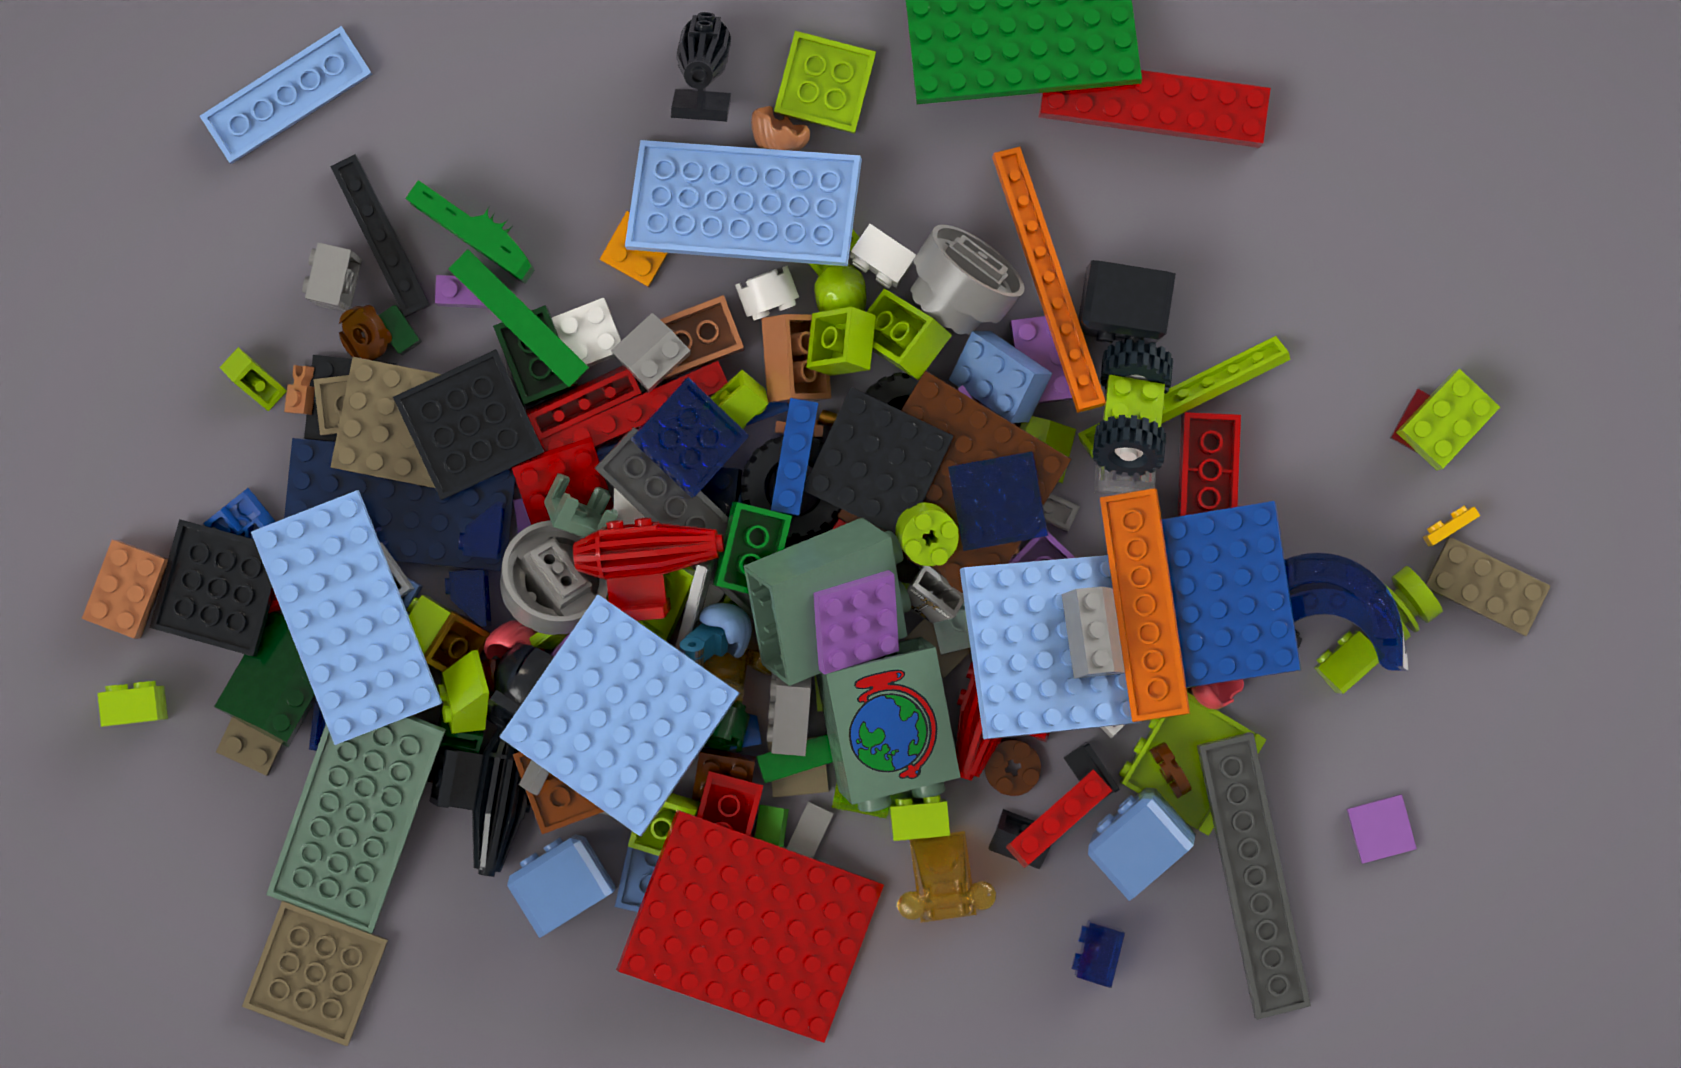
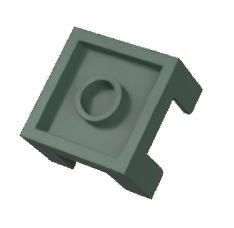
M557 473L544 501L553 527L586 537L606 526V522L617 519V510L612 509L611 511L606 510L604 512L611 497L609 490L596 487L587 505L572 498L570 494L564 493L570 478Z

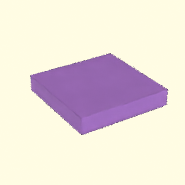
M1401 794L1346 809L1362 864L1417 849Z

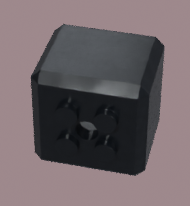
M1091 260L1086 267L1078 318L1083 335L1097 337L1096 341L1103 343H1113L1115 340L1126 343V340L1130 339L1137 343L1139 340H1145V344L1150 342L1157 343L1167 334L1176 273Z

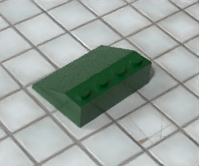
M275 611L268 614L257 657L244 654L214 707L289 748L315 703L316 696L284 615Z

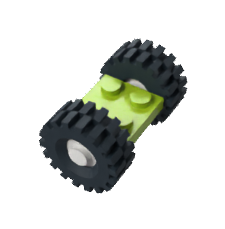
M1133 339L1126 340V343L1118 341L1115 346L1111 344L1103 352L1100 380L1102 386H1105L1106 404L1103 420L1095 428L1092 455L1094 461H1097V465L1100 467L1105 466V470L1109 472L1115 470L1116 474L1122 475L1124 472L1128 473V476H1134V473H1138L1141 476L1146 475V471L1149 473L1155 472V468L1160 469L1164 463L1166 433H1164V428L1161 427L1164 393L1166 394L1169 388H1171L1173 358H1171L1172 354L1169 351L1165 352L1166 348L1163 346L1157 348L1154 342L1145 344V340H1139L1137 343L1133 342Z

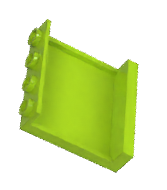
M1187 692L1190 714L1151 720L1148 724V727L1151 729L1146 739L1141 737L1133 749L1137 753L1132 762L1126 761L1119 772V775L1122 777L1120 783L1138 794L1144 788H1156L1187 824L1209 836L1214 825L1197 745L1252 732L1255 738L1257 753H1259L1267 739L1220 711L1206 708L1192 694ZM1163 742L1172 751L1177 764L1182 768L1192 788L1191 791L1178 799L1169 784L1165 782L1159 771L1161 769L1159 764L1155 762L1149 751Z

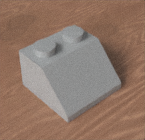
M653 313L611 350L649 393L691 355L689 348Z

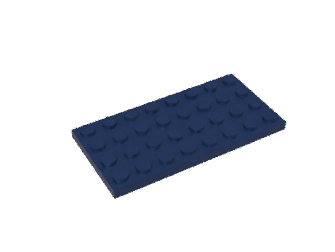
M292 438L284 519L359 490L379 542L383 543L395 561L501 571L503 557L510 538L515 476L512 468L441 500L436 488L331 468L335 442Z

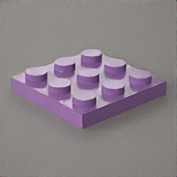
M887 570L813 593L819 671L824 675L899 651L895 577L891 571Z

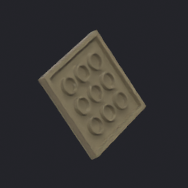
M353 357L331 468L435 488L393 397L441 374Z
M282 901L242 1007L339 1044L349 1046L389 940Z

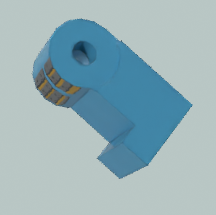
M702 623L681 640L679 650L703 667L704 662L714 654L723 656L728 652V641L723 628L708 626Z

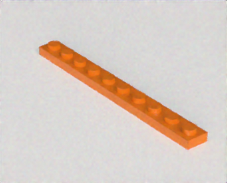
M1016 147L995 152L992 158L1077 413L1102 407L1106 404L1021 148Z

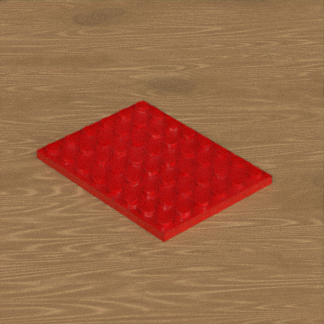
M677 809L616 970L620 973L825 1043L884 884Z

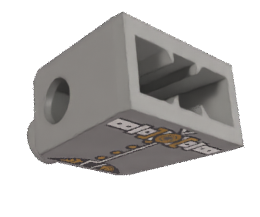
M923 566L907 588L911 601L910 611L918 613L931 623L954 618L964 603L963 593L951 587L947 579L930 566Z

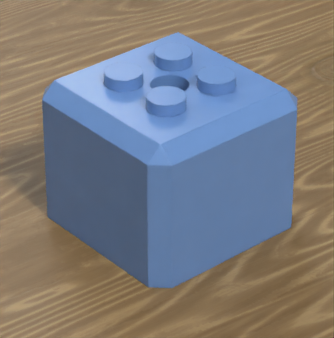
M1144 788L1135 797L1132 795L1128 796L1119 805L1120 808L1116 814L1112 816L1109 813L1098 823V827L1092 834L1089 843V857L1128 901L1136 897L1194 846L1196 833L1156 788Z
M575 834L564 842L561 838L556 839L544 847L546 853L540 857L537 853L527 857L520 862L522 868L509 876L507 886L539 938L604 899L617 888L585 836Z

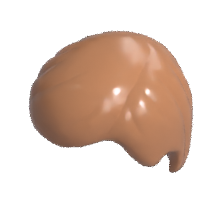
M761 107L752 113L751 126L755 142L759 148L799 151L809 142L810 130L806 125H794L787 116H784V119L781 120L776 119L773 115V107Z

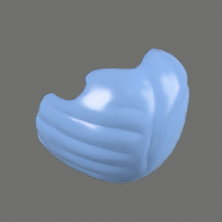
M715 603L705 607L700 613L699 620L705 625L723 628L728 641V653L735 658H740L747 649L752 633L748 614L740 607L729 603Z

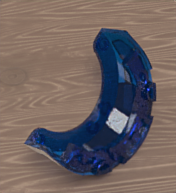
M1307 553L1285 559L1294 623L1314 615H1334L1345 618L1356 624L1366 633L1376 650L1382 667L1391 671H1408L1404 632L1397 604L1387 587L1374 573L1349 558L1329 553Z

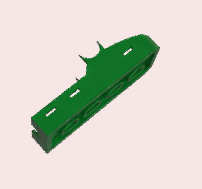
M419 180L405 199L413 207L522 283L526 284L535 271L523 251L507 234L512 227L503 230L502 228L507 221L504 223H494V214L489 218L488 209L484 215L471 217Z

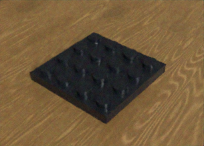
M496 349L393 397L441 500L545 453Z
M851 387L803 491L895 534L896 523L900 515L906 509L924 502L954 435Z
M179 519L150 628L257 657L274 590L254 539Z

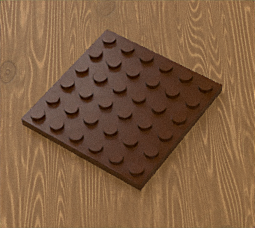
M925 371L901 411L954 435L924 502L932 503L942 508L958 527V545L952 556L945 564L930 567L946 578L951 587L963 593L960 569L964 567L1009 564L1072 459ZM843 509L837 516L847 523L860 518ZM876 526L878 529H880V530L883 531V532H886V531H887V530H885V529H882V528ZM931 531L929 534L924 533L922 537L925 538L926 536H929L931 534ZM903 551L904 558L916 564L920 568L923 567V565L917 564L914 561H912Z

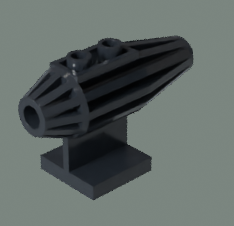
M700 12L698 15H693L692 20L684 26L681 32L676 55L678 67L684 76L685 82L690 87L698 89V91L675 89L671 106V118L723 122L728 120L731 93L706 91V87L725 70L731 46V36L728 28L721 21V17H716L713 13Z
M501 728L496 729L482 754L440 747L437 754L429 802L437 807L472 810L473 868L479 869V875L495 877V872L502 871L520 822L524 819L525 813H529L531 808L526 790L519 785L521 776L513 754L520 751L500 738L504 731Z

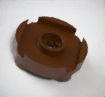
M355 306L345 311L339 319V324L342 323L343 330L339 332L340 340L352 357L373 361L385 353L387 344L391 342L392 336L390 331L385 328L383 321L377 315L373 306Z
M1017 740L1000 742L985 767V775L989 784L1001 794L1009 796H1019L1029 792L1039 781L1041 762L1036 751L1028 744ZM1013 760L1015 764L1020 763L1021 768L1017 770L1018 774L1016 776H1013L1011 772H1005V768L1009 766L1008 761Z
M1163 742L1151 748L1149 751L1155 762L1159 764L1161 768L1159 771L1165 782L1169 784L1176 798L1178 799L1191 791V785L1182 768L1177 764L1175 756L1168 745Z

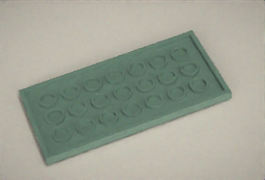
M409 716L334 745L326 724L266 895L372 934L446 729Z

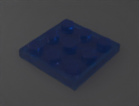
M687 377L630 440L693 498L746 441L749 435Z
M1033 451L948 467L963 551L1049 536Z

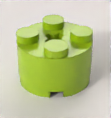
M927 502L918 503L916 506L906 509L896 523L895 534L902 550L917 564L923 566L943 565L956 550L959 540L958 527L952 518L935 504ZM931 531V534L929 536H926L925 538L922 537L924 533L929 534Z

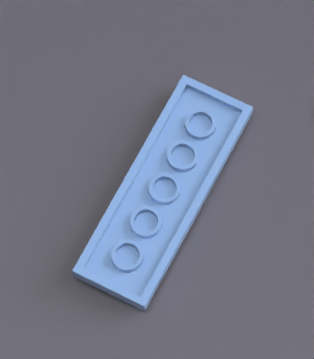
M340 26L200 115V118L228 162L233 164L373 74L343 27Z

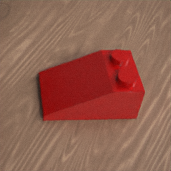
M709 771L697 817L751 836L764 785Z

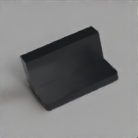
M1085 742L1063 757L1079 782L1094 769L1112 789V792L1107 796L1120 790L1088 742Z
M1003 809L988 849L1018 861L1006 846L1028 828L1034 820ZM1051 845L1032 861L1029 866L1040 869Z

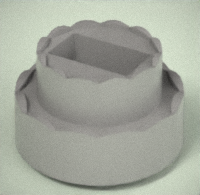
M935 226L913 260L919 275L910 289L913 293V300L921 305L925 314L935 318L941 326L952 328L957 334L967 333L971 335V332L976 331L982 322H1000L1024 293V283L1020 275L1000 253L978 237L954 226Z
M551 520L539 522L523 529L509 543L502 562L500 589L507 609L522 625L548 635L569 634L573 631L597 594L605 599L607 598V580L576 571L573 558V544L584 537L553 527Z

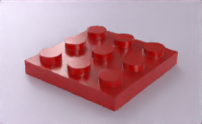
M591 437L546 451L511 467L531 525L550 521L544 501L557 473L570 478L564 493L570 494L572 498L587 505L596 487L609 490L605 478L594 469L599 463V459ZM611 497L604 512L614 509Z

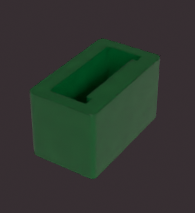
M396 305L391 306L378 315L383 321L385 328L390 331L392 336L391 344L400 355L406 354L422 342Z
M441 712L437 726L445 728L446 731L440 747L479 753L484 730L451 734L449 722L444 723Z

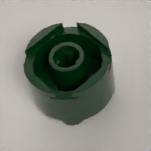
M734 702L704 746L722 751H730L731 746H737L736 752L741 751L750 720V715L745 712L746 706Z

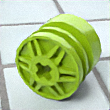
M1408 566L1403 567L1391 577L1396 590L1393 591L1386 586L1397 604L1399 613L1387 593H1384L1380 599L1396 620H1399L1401 616L1402 624H1398L1402 636L1404 632V641L1411 637L1405 625L1413 632L1420 630L1415 620L1416 616L1429 623L1443 612L1440 603L1428 586ZM1373 591L1369 595L1376 599L1378 593ZM1370 600L1376 615L1382 623L1403 640L1390 617Z

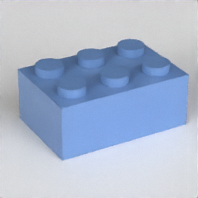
M972 331L949 380L958 387L963 385L971 396L1011 423L1030 421L1053 373L993 332Z

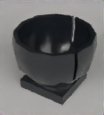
M517 643L501 657L494 671L495 692L489 700L486 719L504 730L554 657L537 647L534 649V646Z

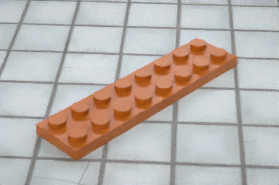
M1153 488L1100 497L1132 722L1190 714L1157 489Z

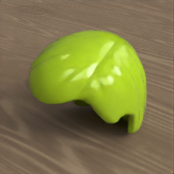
M850 264L848 266L829 265L825 268L814 285L815 299L819 312L854 307L865 311L867 299L866 284L861 272Z

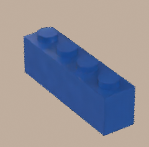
M790 398L771 511L793 516L800 515L818 410L817 402Z

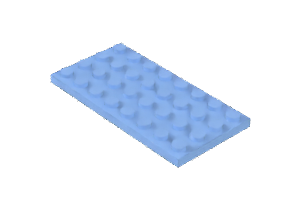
M640 140L625 247L627 250L848 266L862 162L861 156Z
M359 490L251 531L334 745L442 704Z

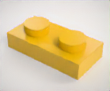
M1463 505L1450 513L1452 519L1443 524L1439 520L1427 528L1429 533L1423 536L1428 547L1434 546L1478 518L1480 514L1475 506L1467 509Z

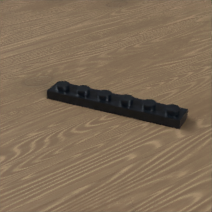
M354 154L330 166L404 317L406 318L430 306L357 155Z

